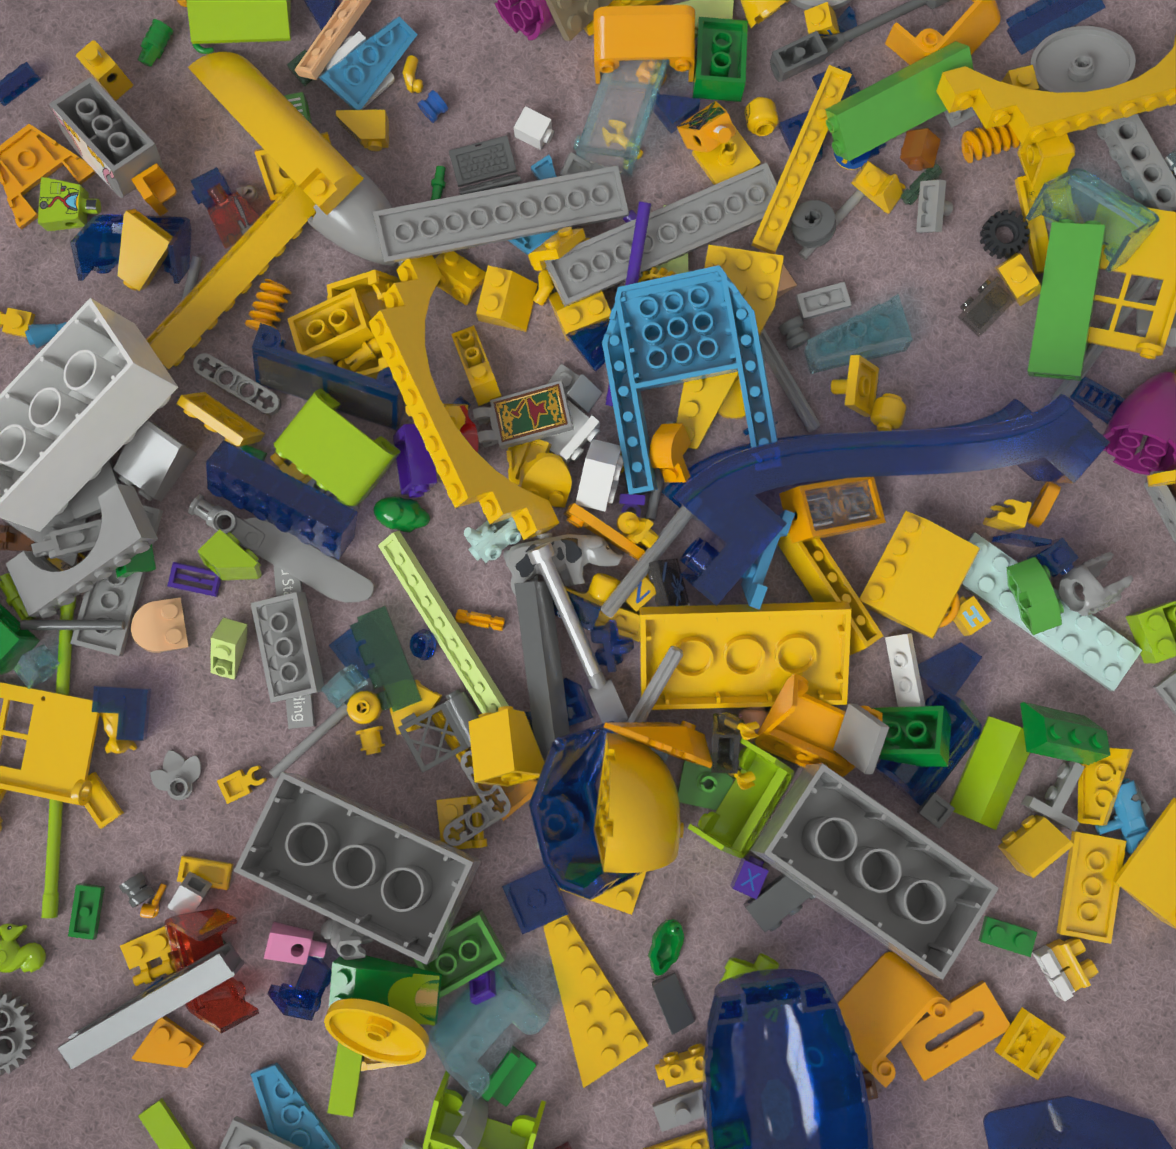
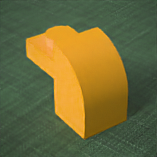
M683 423L661 424L651 440L650 463L652 468L660 469L665 482H687L690 478L683 455L691 445Z

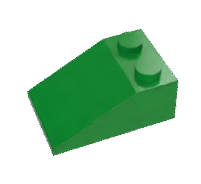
M699 17L692 98L741 102L746 83L748 21Z
M944 706L872 708L882 713V722L889 726L878 759L921 767H948L952 719Z

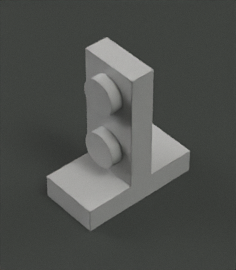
M1071 761L1063 763L1057 771L1058 779L1055 785L1050 786L1045 794V803L1026 795L1021 804L1068 830L1076 831L1080 822L1063 814L1062 810L1085 766Z

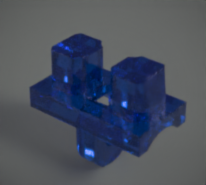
M608 620L605 625L596 626L590 632L591 641L593 643H603L604 648H598L595 652L598 664L607 666L608 672H616V666L623 662L622 654L629 653L634 648L633 639L619 637L616 620Z

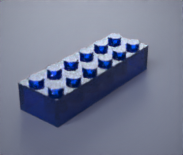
M224 440L206 461L207 489L213 495L229 500L235 507L253 513L259 520L268 521L280 531L288 532L297 537L302 543L310 544L320 549L324 555L333 556L338 560L353 541L358 512Z

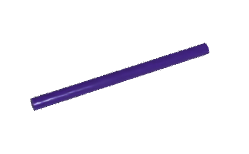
M639 202L625 285L639 282L651 203ZM608 385L605 403L607 406H613L610 385Z

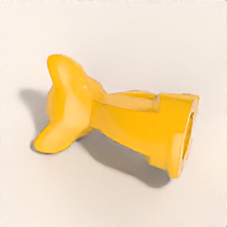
M125 697L112 700L101 706L99 716L102 717L104 730L109 736V741L105 746L106 753L120 754L126 752L129 748L132 750L137 749L135 742L125 734L129 718L126 705L127 699Z

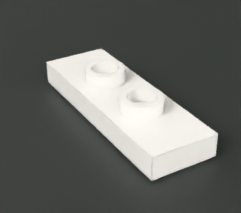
M912 633L885 637L898 707L925 706Z

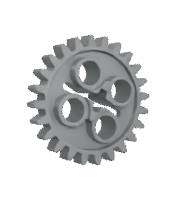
M1 989L0 1031L15 1027L16 1031H7L0 1034V1077L5 1072L9 1074L16 1069L15 1067L18 1068L24 1064L23 1059L31 1056V1052L28 1049L36 1046V1043L31 1041V1039L38 1036L37 1032L32 1031V1027L36 1026L38 1022H30L29 1019L35 1013H27L25 1011L29 1003L21 1006L19 1004L21 996L12 1000V992L9 991L2 995ZM2 1013H4L7 1016V1023L2 1020ZM6 1039L12 1042V1048L7 1046Z

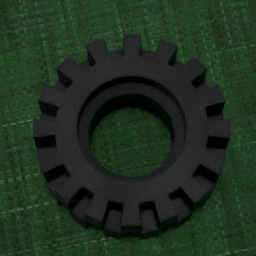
M1003 210L1002 213L1000 211L996 212L986 221L980 232V236H982L980 243L985 244L983 248L985 252L990 250L989 255L993 257L996 254V259H1001L1003 256H1005V259H1008L1025 246L1029 239L1027 235L1030 233V229H1026L1029 225L1027 221L1022 223L1021 220L1024 217L1021 214L1019 217H1016V211L1008 214V210ZM1001 226L1008 227L1013 233V240L1009 243L999 241L996 237V229Z

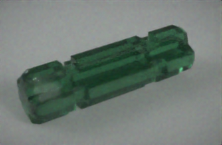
M934 164V168H927L925 170L926 173L923 172L909 186L910 190L907 188L902 193L901 199L905 204L912 205L918 199L920 181L936 180L942 174V169L938 164Z

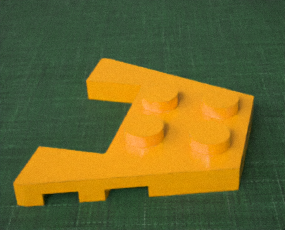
M31 124L26 125L0 145V182L4 187L7 201L16 218L15 222L20 229L25 228L38 218V213L24 195L41 182V177L47 178L63 165L80 185L96 174L83 159Z

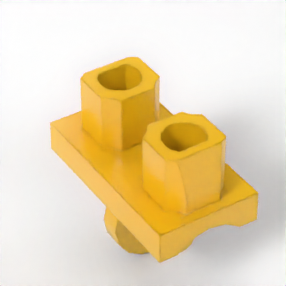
M624 512L619 515L617 527L622 532L621 535L631 542L637 543L639 546L645 545L647 548H651L659 538L650 529L654 523L649 519L637 517L632 512Z

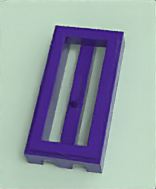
M173 562L167 586L218 597L221 579L212 570ZM177 569L215 576V580L179 574ZM175 578L211 585L213 588L211 591L174 582Z

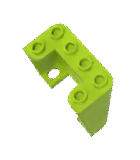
M320 388L313 393L274 442L275 451L280 457L293 462L298 471L316 480L320 488L334 494L342 505L346 507L357 506L370 495L401 451L382 436L373 441L336 412L335 409L339 408L341 404Z

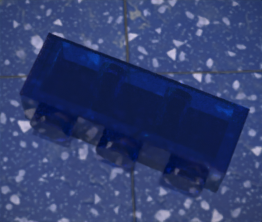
M27 61L0 80V103L3 106H6L41 80Z

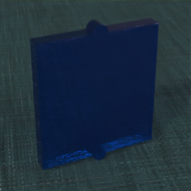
M1009 533L994 536L992 542L1034 548L1051 545L1052 539Z

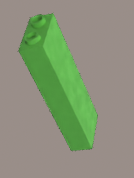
M955 41L825 109L828 118L826 119V125L832 133L834 141L832 142L834 153L847 161H851L946 111L945 105L936 92L943 72L964 66L974 70L970 47Z
M1062 219L1059 222H1052L1027 371L1029 376L1081 381L1106 233L1105 225H1101L1099 221H1086L1085 224L1074 223L1073 220Z

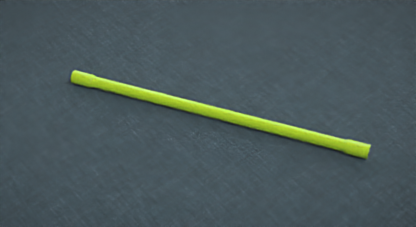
M76 597L72 603L60 607V620H73ZM59 630L56 693L69 695L72 653V644L70 643L73 630ZM52 799L49 800L45 887L42 897L41 918L47 919L58 917V882L63 802Z

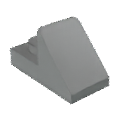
M563 364L559 366L547 383L562 380L567 399L587 413H589L602 394L583 374L579 376Z

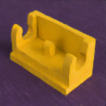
M1008 499L1004 501V504L1011 505L1010 507L1006 508L999 505L990 507L993 511H998V514L992 518H984L983 525L1005 532L1024 528L1032 503Z

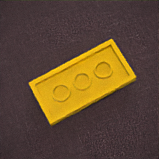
M1072 831L1070 841L1074 846L1069 849L1057 933L1111 944L1120 888L1113 879L1123 867L1126 841Z

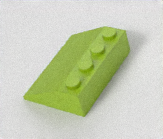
M186 0L192 44L291 41V0Z

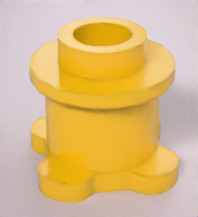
M383 726L355 731L356 735H360L362 748L360 751L365 750L366 755L381 752V747L385 746V743L382 744L380 730H383Z

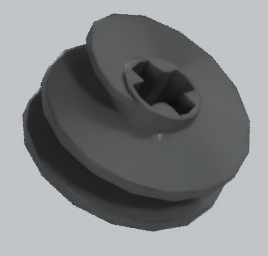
M809 200L798 205L792 213L791 229L796 243L802 247H820L834 236L836 231L835 213L827 203L820 200Z

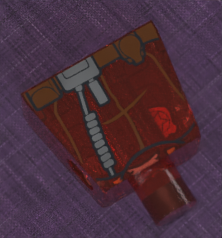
M217 183L207 190L215 202L207 208V211L223 246L227 249L245 234L258 220L260 215L237 190L227 195L221 184Z

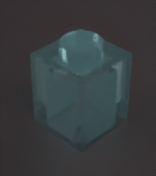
M43 644L24 653L13 670L28 689H31L50 679L60 663Z
M351 664L339 671L321 690L327 696V699L338 709L346 704L353 694L360 692L368 682Z

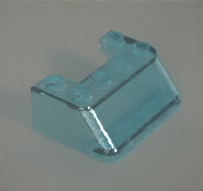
M501 964L491 969L495 972L496 996L478 1005H474L470 1002V989L468 986L429 1031V1041L446 1071L477 1100L490 1085L488 1071L477 1061L511 1022L523 1033L533 1035L538 1033L550 1018V1009Z

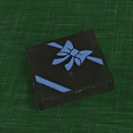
M678 558L650 562L648 576L656 590V605L658 607L690 606Z

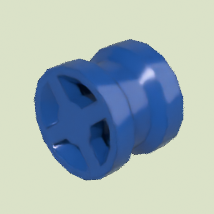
M434 90L428 93L426 100H421L417 103L422 113L432 123L438 120L440 113H445L449 110L444 100Z

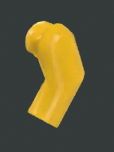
M544 269L538 275L539 289L533 298V301L541 306L545 304L555 287L547 269Z

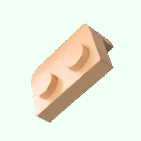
M181 597L149 602L135 613L131 622V634L136 644L152 653L188 648Z

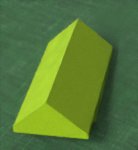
M990 716L987 717L979 739L975 740L950 802V805L955 808L954 813L994 830L997 829L1029 756V752H1026L1024 730L1022 727Z

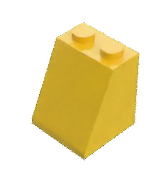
M503 706L498 708V712L482 713L478 715L479 718L468 721L475 783L510 787L548 775V770L524 711L514 710L512 706Z

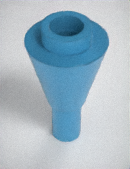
M67 322L57 325H28L29 330H26L25 334L29 344H35L37 349L47 344Z

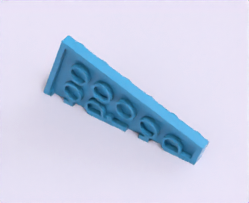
M278 1063L252 1071L250 1075L270 1133L303 1149H341Z

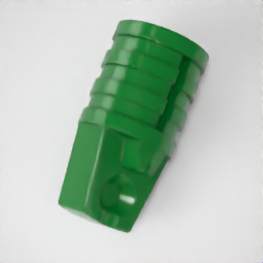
M153 19L148 32L141 42L142 50L137 60L145 66L152 67L156 58H161L164 48L174 33L173 29L165 23Z

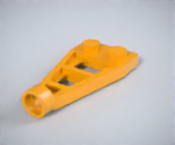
M575 503L570 504L563 513L568 516L566 521L576 528L582 526L637 561L645 553L642 548Z

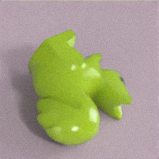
M6 923L0 926V972L10 973L21 968L24 973L29 971L32 973L44 965L46 953L40 944L33 942L20 947L16 941L26 930L27 925L18 926Z

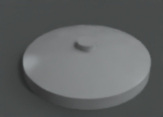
M1076 26L1057 31L1046 37L1034 50L1030 65H1033L1039 86L1038 90L1055 93L1088 92L1114 87L1130 81L1133 77L1136 58L1131 45L1119 34L1100 27Z

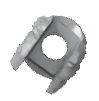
M1113 553L1101 554L1088 561H1084L1083 564L1074 565L1062 577L1058 590L1059 598L1070 610L1078 612L1082 616L1096 614L1098 611L1109 607L1121 599V593L1133 581L1132 575L1104 588L1096 579L1101 573L1100 570L1105 568L1108 564L1107 562L1112 559ZM1080 584L1083 586L1085 600L1077 596L1074 589L1075 586Z

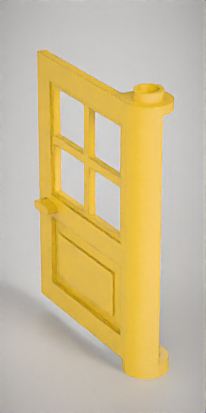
M1100 200L1094 221H1099L1101 225H1105L1106 229L1100 269L1125 273L1126 276L1119 299L1095 295L1094 301L1115 304L1116 308L1109 330L1090 327L1088 343L1140 353V356L1143 358L1155 359L1156 356L1163 354L1176 313V212ZM1132 275L1163 280L1155 306L1124 300ZM1122 306L1153 312L1146 337L1114 331Z
M0 682V698L4 699L0 715V751L3 735L27 740L21 769L0 765V789L80 806L86 805L92 794V783L87 778L102 702ZM10 700L33 704L28 734L5 730Z

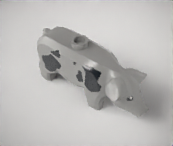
M552 533L537 535V540L514 545L503 552L506 565L512 574L511 588L515 595L514 583L539 582V574L542 575L538 564L532 565L527 552L542 544L551 542L556 553L552 559L566 587L585 583L583 570L584 566L588 563L606 567L618 566L623 555L613 552L605 539L600 536L568 534L552 537Z

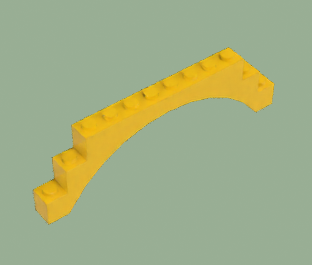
M1176 35L1172 50L1155 67L1133 80L1110 88L1088 92L1062 93L1025 89L997 81L964 66L943 72L936 92L949 113L972 107L985 129L1009 123L1022 145L1033 142L1038 143L1051 137H1059L1069 132L1084 130L1098 124H1106L1116 119L1128 118L1134 114L1145 111L1150 112L1156 108L1176 104Z
M433 255L405 260L396 270L401 282L394 283L383 295L387 309L379 310L368 323L371 327V332L379 344L382 355L392 372L393 379L400 389L404 402L414 419L415 426L418 428L425 447L436 466L437 473L443 481L449 498L455 508L479 501L489 524L513 517L523 540L546 533L559 524L549 500L519 487L485 461L455 426L440 400L430 373L425 348V319L430 298L442 274Z

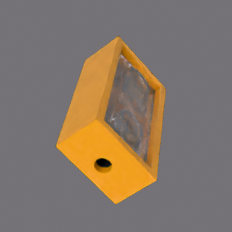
M873 474L802 485L779 493L783 511L788 510L795 513L789 529L792 544L864 530L886 523Z

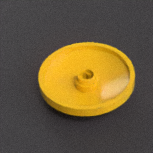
M338 1000L330 1005L324 1019L327 1031L335 1040L360 1055L392 1064L419 1062L425 1057L430 1043L429 1036L424 1028L411 1017L392 1007L369 1000Z

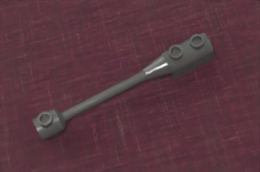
M910 0L843 33L820 37L818 31H815L773 51L770 59L772 73L778 82H782L824 62L828 56L856 37L923 5H927L930 9H935L952 0Z

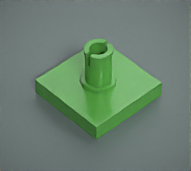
M711 757V769L684 760L678 788L679 802L717 810L731 788L734 777L733 774L723 767V764L727 761L736 768L737 762Z

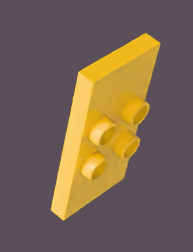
M848 601L762 604L760 610L748 604L639 607L641 697L669 648L676 646L683 651V656L652 710L772 707L785 682L794 673L807 679L808 690L805 694L830 705H847L852 609Z

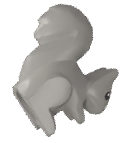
M331 918L326 920L321 927V935L327 940L331 939V945L344 960L364 958L366 951L361 947V944L373 941L372 938Z

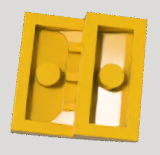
M1022 1007L994 1051L1028 1075L1039 1080L1066 1036Z

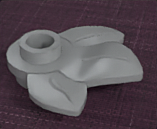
M169 750L164 758L163 770L152 771L150 773L151 780L157 789L167 791L173 799H186L193 791V783L200 777L201 762L198 756H192L185 760L179 753ZM179 782L183 783L185 786L182 792L178 791L177 784Z

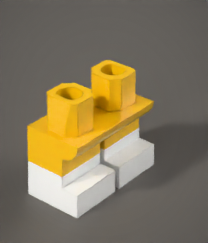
M1077 937L1067 939L1066 941L1057 939L1032 952L1041 970L1046 974L1045 977L1055 995L1063 1001L1072 998V993L1080 988L1091 986L1089 979L1099 973L1095 964L1089 958L1078 963L1076 956L1085 952L1086 948Z

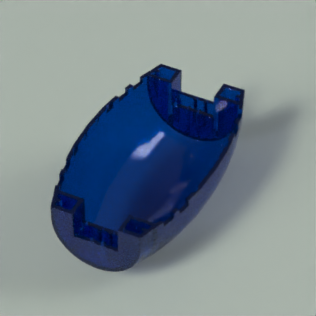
M799 969L760 970L733 976L720 982L715 987L707 1022L703 1054L702 1099L708 1149H874L871 1113L858 1055L855 1052L851 1040L852 1037L849 1029L846 1027L842 1012L827 982L819 974Z

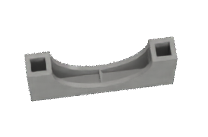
M116 484L98 497L102 512L100 534L91 552L78 565L68 570L60 571L54 568L44 556L35 557L33 551H22L6 563L28 616L44 619L57 613L56 610L60 607L72 603L80 593L91 590L93 584L111 576L113 570L128 564L132 557L147 551L150 545L158 540L133 486Z

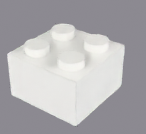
M592 439L585 458L575 504L604 512L608 503L613 504L623 465L620 445Z

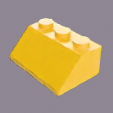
M355 288L349 289L288 318L298 357L308 368L313 359L322 356L332 358L333 362L341 360L361 348V344L364 341L369 342L375 337L368 323L371 318Z

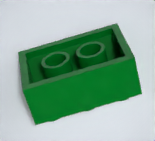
M1027 702L1020 703L1026 752L1086 765L1111 756L1107 731L1086 716Z

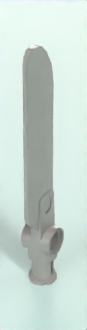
M201 494L195 497L189 506L188 513L190 515L195 514L202 518L208 526L216 531L220 529L225 534L228 532L232 533L240 541L239 544L251 550L253 553L331 599L345 603L362 602L369 600L374 592V585L369 579L264 517L243 520L222 506H215L204 500V496ZM226 517H231V526L228 529H223L222 521Z

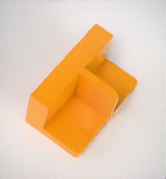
M156 163L131 180L144 200L159 216H162L168 212L163 203L175 196L177 191L172 180Z

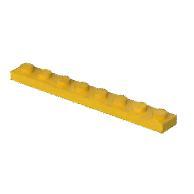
M828 66L751 246L767 253L775 254L828 131L826 119L828 118L825 109L841 101L852 74L834 66Z

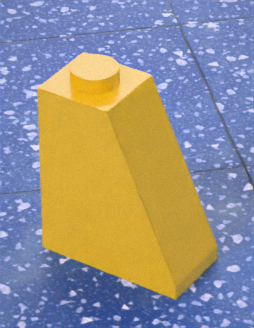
M136 209L127 210L123 217L117 276L124 280V285L132 290L141 291L147 288L177 239Z

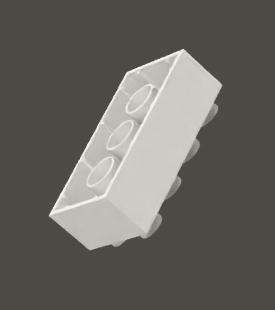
M92 298L88 299L0 394V518L39 532L55 516L61 514L66 509L68 502L89 480L99 475L103 465L123 445L129 443L134 438L137 430L157 409L162 408L168 403L171 394L178 388L136 324Z

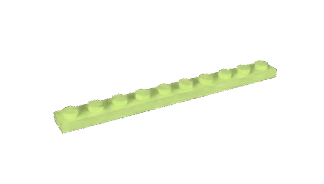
M400 531L393 532L378 547L482 713L498 712V708L509 706Z

